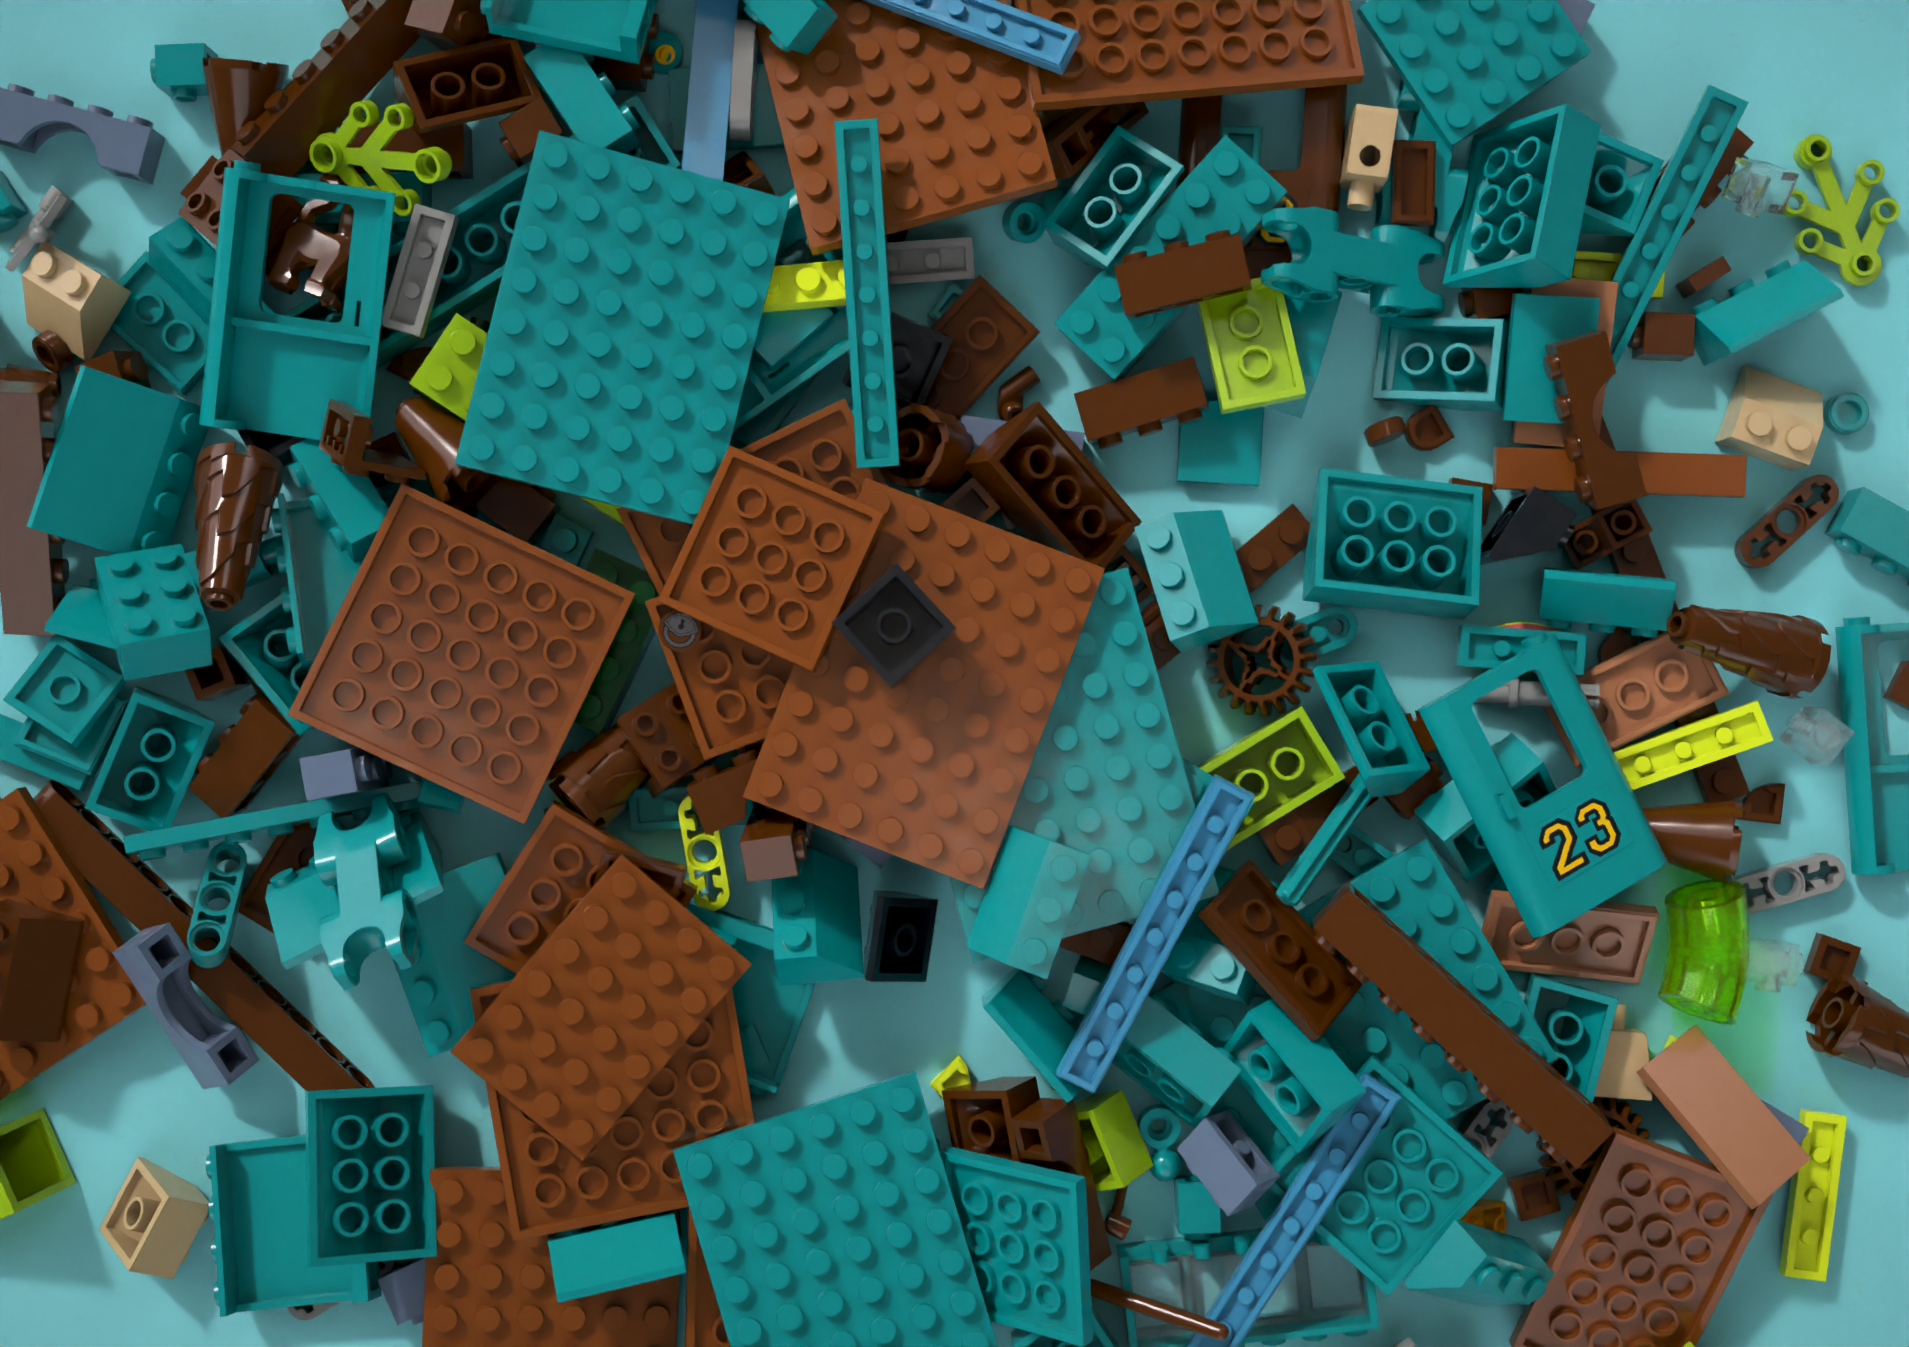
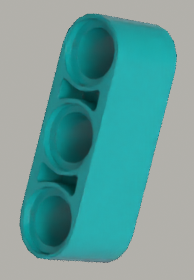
M226 842L219 843L211 849L207 858L187 934V944L192 961L203 968H213L220 965L226 959L248 877L247 855L244 848L239 844L226 845ZM227 859H232L239 863L238 868L231 872H223L217 866ZM216 898H223L229 902L228 907L221 911H212L207 905ZM206 937H213L219 941L218 946L211 951H202L196 947L197 943Z

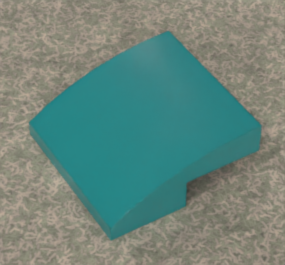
M775 260L774 266L784 265L779 260ZM828 307L762 312L753 352L771 371L833 317L834 313Z

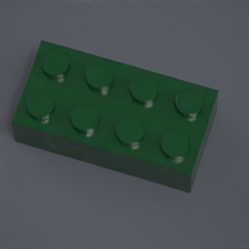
M596 548L586 571L636 594L575 720V723L600 734L611 728L654 637L656 630L645 601L658 597L659 594L647 571Z

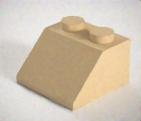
M47 241L40 244L22 274L27 324L41 333L46 330L56 333L66 343L72 353L85 361L92 359L131 294V291Z
M1744 365L1741 368L1715 443L1791 471L1810 466L1824 427L1822 393Z
M137 1157L99 1231L128 1271L173 1279L179 1266L186 1260L189 1248L200 1227L205 1224L208 1218L209 1201L196 1185L145 1158Z

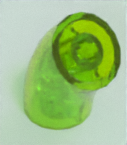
M1704 880L1685 884L1672 890L1665 896L1664 903L1668 932L1667 953L1658 998L1669 1006L1689 1015L1719 1024H1736L1743 1001L1750 956V919L1746 887L1736 881L1728 884L1716 880Z

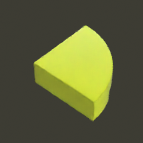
M958 1054L930 1082V1086L942 1098V1090L971 1083L970 1072L962 1056Z

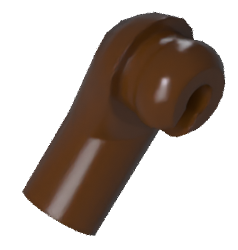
M1029 365L999 387L997 413L1002 421H1009L1023 411L1024 393L1040 382L1039 377Z

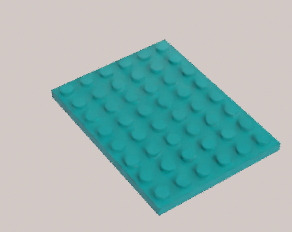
M539 130L455 465L693 525L730 445L790 199Z
M1128 567L1102 575L984 888L981 889L949 876L967 942L1009 825L1091 855L1062 938L1138 918L1196 810ZM1214 873L1199 901L1215 897L1219 893ZM969 948L973 963L990 958Z
M1426 838L1349 881L1548 1063L1558 1059ZM1342 885L1297 911L1313 930H1315L1313 928V916ZM1337 950L1335 954L1347 966V958ZM1371 980L1366 984L1362 983V987L1322 1035L1343 1063L1354 1074L1374 1055L1446 1120L1487 1098L1477 1088L1478 1082L1473 1078L1475 1075L1469 1070L1462 1074L1445 1059L1444 1055L1446 1053L1442 1050V1045L1436 1040L1429 1044L1420 1037L1411 1027L1413 1023L1409 1019L1410 1016L1404 1010H1401L1399 1014L1393 1012L1378 997L1380 995V992L1377 990L1378 987ZM1174 981L1150 994L1162 999L1169 1007V1012L1180 1021H1188L1196 1026L1202 1033V1038L1214 1048L1219 1047L1222 1049L1247 1012L1272 998L1258 982L1249 1006ZM1237 1077L1208 1114V1116L1229 1110L1270 1164L1290 1144ZM1270 1189L1255 1202L1264 1220L1270 1217L1281 1200Z
M911 1071L672 1149L730 1347H998L916 1072Z

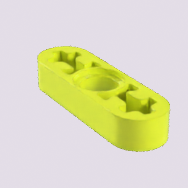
M688 793L681 801L678 817L689 879L691 883L698 886L693 899L698 906L716 911L726 905L731 893V882L722 830L720 829L707 835L702 830L690 835L689 830L696 831L698 825L695 814L687 813V810L691 809L693 805ZM701 840L712 842L716 847L717 855L710 861L699 860L693 852L695 843ZM720 867V871H713L712 878L714 886L716 888L722 887L723 890L718 893L717 899L713 900L710 898L709 893H702L701 890H704L707 885L706 871ZM696 870L705 872L698 875Z

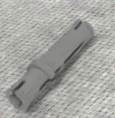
M1519 677L1474 701V703L1508 704V708L1517 709V705L1553 707L1540 681L1519 680ZM1580 684L1585 695L1600 696V684ZM1587 698L1591 708L1598 711V698Z

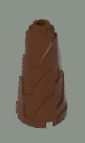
M236 442L218 443L204 448L197 456L195 467V495L197 498L195 529L198 531L195 562L199 575V597L205 602L207 607L217 611L230 610L232 606H235L243 599L251 568H255L263 534L268 533L275 500L279 496L284 479V466L277 457L264 449L249 444L247 445L246 453L235 452Z
M1691 604L1689 607L1674 612L1667 622V632L1670 640L1675 645H1678L1679 649L1718 663L1723 669L1748 678L1753 684L1765 688L1767 692L1789 699L1802 698L1797 695L1801 691L1811 693L1822 681L1830 662L1831 645L1823 643L1821 633L1829 635L1827 630L1817 620L1800 615L1787 616L1757 611L1714 609Z
M615 724L609 730L595 736L576 752L571 751L553 765L546 781H552L556 778L548 786L567 808L586 819L588 818L600 830H606L627 806L625 804L626 801L649 775V771L618 725Z
M1839 974L1843 978L1842 982L1831 978L1816 995L1806 1021L1815 1025V1034L1806 1031L1807 1041L1811 1048L1831 1058L1838 1057L1870 1069L1876 1067L1905 1078L1909 1077V1012L1898 1007L1891 1000L1867 986L1868 983L1849 974Z

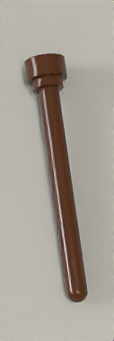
M1090 1278L1092 1297L1218 1341H1224L1229 1336V1329L1223 1323Z

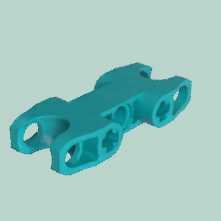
M1401 79L1395 107L1399 110L1414 113L1408 140L1436 141L1434 224L1430 227L1428 236L1444 244L1454 218L1463 204L1469 172L1466 169L1450 166L1454 146L1450 149L1447 148ZM1391 163L1387 181L1381 188V191L1375 193V227L1390 225Z
M1315 206L1306 208H1275L1262 215V227L1265 231L1282 237L1287 242L1292 257L1291 263L1273 264L1269 269L1261 270V282L1266 287L1279 291L1292 299L1314 303L1336 300L1339 288L1370 294V313L1391 319L1431 317L1445 311V299L1440 294L1428 291L1421 284L1417 272L1418 264L1432 263L1438 258L1445 257V245L1441 241L1422 233L1418 229L1400 225L1374 227L1371 229L1370 239L1340 233L1339 213Z
M387 792L380 793L372 798L370 815L367 820L354 829L345 830L343 824L337 820L333 811L322 814L318 819L316 836L313 842L315 866L322 883L327 888L337 886L339 912L322 917L319 920L320 943L327 955L333 977L344 991L354 988L360 983V969L364 960L371 953L379 949L387 948L390 957L397 962L400 970L412 967L416 961L417 944L420 936L417 910L411 895L406 889L403 888L394 892L392 875L393 865L410 860V840L403 827L397 807Z

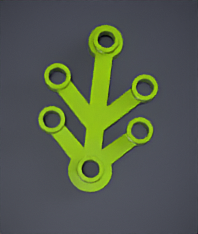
M364 100L353 103L350 107V115L336 133H323L311 144L309 155L312 164L320 172L333 175L338 174L347 186L396 193L394 211L400 216L411 215L415 203L421 205L419 195L413 189L403 190L387 169L414 171L420 181L431 184L448 177L452 169L450 155L436 146L418 150L416 153L384 150L398 131L408 129L413 125V111L405 103L390 105L385 109L384 119L361 148L349 147L361 128L373 126L379 120V110L374 102ZM362 109L366 112V119L363 116ZM397 111L401 115V123L397 119ZM352 165L362 166L377 185L368 186ZM404 197L408 201V208L404 204Z
M1810 135L1796 145L1793 157L1795 163L1801 169L1813 172L1827 209L1808 202L1804 192L1791 190L1780 198L1778 203L1779 210L1786 217L1797 216L1838 234L1843 247L1825 242L1819 230L1807 228L1798 233L1794 238V248L1799 254H1812L1839 266L1841 277L1850 285L1858 287L1868 285L1874 282L1881 273L1882 261L1877 253V248L1887 225L1898 218L1900 214L1899 204L1892 198H1883L1874 203L1870 209V218L1872 220L1861 241L1855 226L1872 186L1879 183L1884 177V167L1877 160H1868L1859 165L1854 174L1856 181L1845 203L1829 163L1832 155L1830 142L1822 135ZM1812 144L1820 147L1822 152L1820 157L1812 154ZM1865 167H1869L1874 171L1875 177L1873 180L1866 178L1864 174ZM1789 197L1797 199L1799 203L1798 210H1793L1788 206ZM1881 205L1888 207L1890 210L1889 218H1884L1880 214L1879 209ZM1804 235L1812 237L1814 240L1813 248H1808L1804 245ZM1858 258L1865 260L1867 264L1865 272L1858 269Z

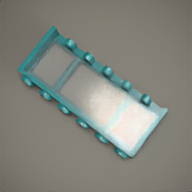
M1262 1228L1213 1233L1206 1240H1191L1186 1237L1116 1244L1121 1289L1205 1317ZM1314 1231L1239 1347H1244L1245 1343L1261 1342L1267 1346H1276L1285 1343L1286 1339L1299 1337L1306 1341H1320L1326 1339L1327 1334L1344 1333L1346 1336L1357 1337L1366 1335L1368 1330L1380 1329L1375 1284L1318 1232ZM1124 1308L1128 1347H1185L1194 1332Z

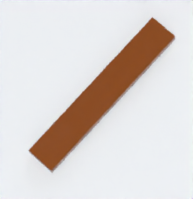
M1494 448L1492 490L1522 491L1536 486L1542 491L1575 492L1574 478H1577L1578 475L1575 463L1569 461L1565 449ZM1624 451L1637 455L1646 495L1745 497L1747 455Z

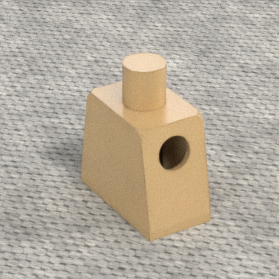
M1356 104L1345 126L1340 186L1341 189L1349 190L1347 208L1351 210H1372L1374 193H1379L1388 179L1398 109Z
M1618 1003L1594 1096L1652 1101V1091L1636 1073L1649 1062L1646 1033L1636 1028L1625 1027L1626 1004Z

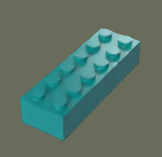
M1225 135L1139 229L1109 270L1103 269L1053 324L1114 381L1123 379L1190 305L1128 320L1125 316L1114 265L1123 263V256L1135 252L1147 251V256L1164 253L1163 247L1165 245L1187 240L1189 246L1206 242V235L1222 230H1230L1231 235L1240 233L1244 248L1262 228V215L1275 208H1281L1288 200V191Z

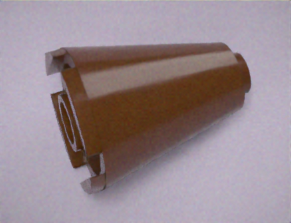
M202 58V69L222 157L237 141L236 134L240 128L249 121H255L265 110V102L273 93L278 90H284L289 74V65L269 62L263 64L237 59Z
M411 397L404 400L398 406L394 425L417 465L426 471L425 478L438 501L449 506L456 504L460 509H463L480 500L494 487L497 481L492 477V474L455 465L465 421L426 397Z
M1728 800L1642 808L1668 860L1667 863L1722 883L1732 884L1731 875L1735 876L1742 837V831L1739 830L1738 826H1735L1736 818H1743L1741 801Z

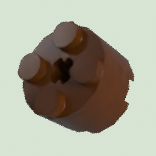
M911 403L910 406H906L897 412L901 466L878 468L890 483L929 494L938 492L944 494L953 490L965 473L966 467L963 464L969 459L975 446L973 436L966 431L964 424L954 415Z

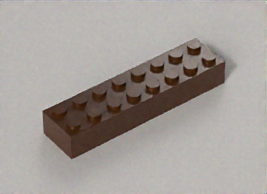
M1348 880L1313 916L1315 940L1330 954L1333 955L1338 950L1345 956L1348 963L1346 968L1363 984L1371 980L1378 987L1377 990L1380 992L1378 997L1393 1012L1399 1014L1401 1010H1404L1410 1016L1409 1019L1413 1023L1411 1027L1427 1043L1431 1044L1434 1040L1442 1045V1050L1446 1053L1444 1055L1445 1059L1462 1074L1467 1070L1474 1074L1473 1078L1478 1082L1477 1088L1494 1104L1502 1100L1511 1113L1509 1117L1524 1132L1530 1134L1535 1130L1539 1134V1139L1544 1143L1542 1147L1558 1163L1562 1165L1568 1160L1578 1169L1614 1132L1604 1113Z

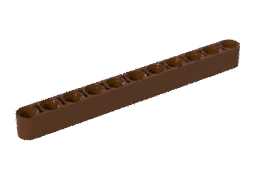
M49 781L33 799L78 872L138 930L142 931L146 928L170 922L189 951L187 934L194 909L144 861H140L138 855L127 854L124 842L91 810L85 809V804L67 787L57 781ZM206 937L201 939L196 947L202 951H211L218 946L219 941L213 937ZM231 945L226 959L216 967L203 968L196 965L192 959L190 960L188 965L190 980L305 1091L375 1088L361 1070Z

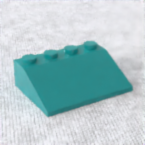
M1565 103L1473 136L1466 169L1469 172L1463 204L1457 212L1442 285L1448 288H1540L1571 279L1601 128L1600 124Z
M80 365L26 527L113 554L169 546L196 465L197 456L201 451L208 430V426L199 424L201 406Z
M1320 468L1318 470L1304 560L1302 601L1464 620L1479 606L1483 487Z
M419 810L412 814H408V812L399 813L403 827L409 836L411 858L392 866L394 892L403 888L406 889L411 895L415 906L445 891L442 850ZM314 856L308 861V865L296 871L293 868H289L279 872L270 879L271 883L267 885L265 900L281 962L286 970L325 951L320 943L319 920L322 917L339 912L337 886L327 888L322 883L317 873Z
M500 852L443 873L445 891L415 906L420 930L415 964L412 967L400 970L397 962L392 959L429 1057L451 1050L474 1024L475 1019L470 996L471 987L510 981L516 975L513 971L464 943L465 937L507 874Z
M433 1085L305 1091L307 1268L437 1257L435 1190L430 1184V1169H435Z

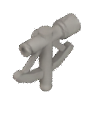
M52 185L38 205L41 207L39 211L28 222L26 228L14 242L13 247L9 249L14 255L5 265V268L13 272L36 243L50 242L55 232L48 227L55 218L59 219L64 215L74 200Z

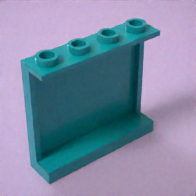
M481 0L480 10L481 14L486 15L489 33L639 64L658 0Z
M426 478L425 480L414 479L415 486L411 488L434 498L433 490ZM399 488L377 491L388 509ZM279 493V508L273 509L272 523L275 534L282 533L284 546L276 548L279 572H287L288 587L281 588L284 613L292 612L293 627L286 628L289 653L297 652L301 665L313 664L364 559L354 563L346 550L342 552L337 550L328 532L332 527L326 518L319 520L316 517L308 499L286 502L284 493Z
M691 900L687 908L705 924L736 937L737 939L733 947L752 964L732 987L739 1030L752 1024L755 1025L770 1062L746 1072L750 1092L758 1095L767 1096L768 1091L776 1094L816 983L780 986L774 962L773 928L720 909L716 911L698 906L694 900Z
M306 1135L209 1146L210 1154L206 1159V1173L212 1182V1197L209 1200L208 1212L210 1219L214 1221L215 1239L211 1245V1256L213 1262L217 1264L218 1281L214 1286V1300L220 1308V1317L229 1316L237 1312L351 1300L352 1303L369 1302L382 1296L381 1288L377 1281L380 1277L379 1262L307 1268Z

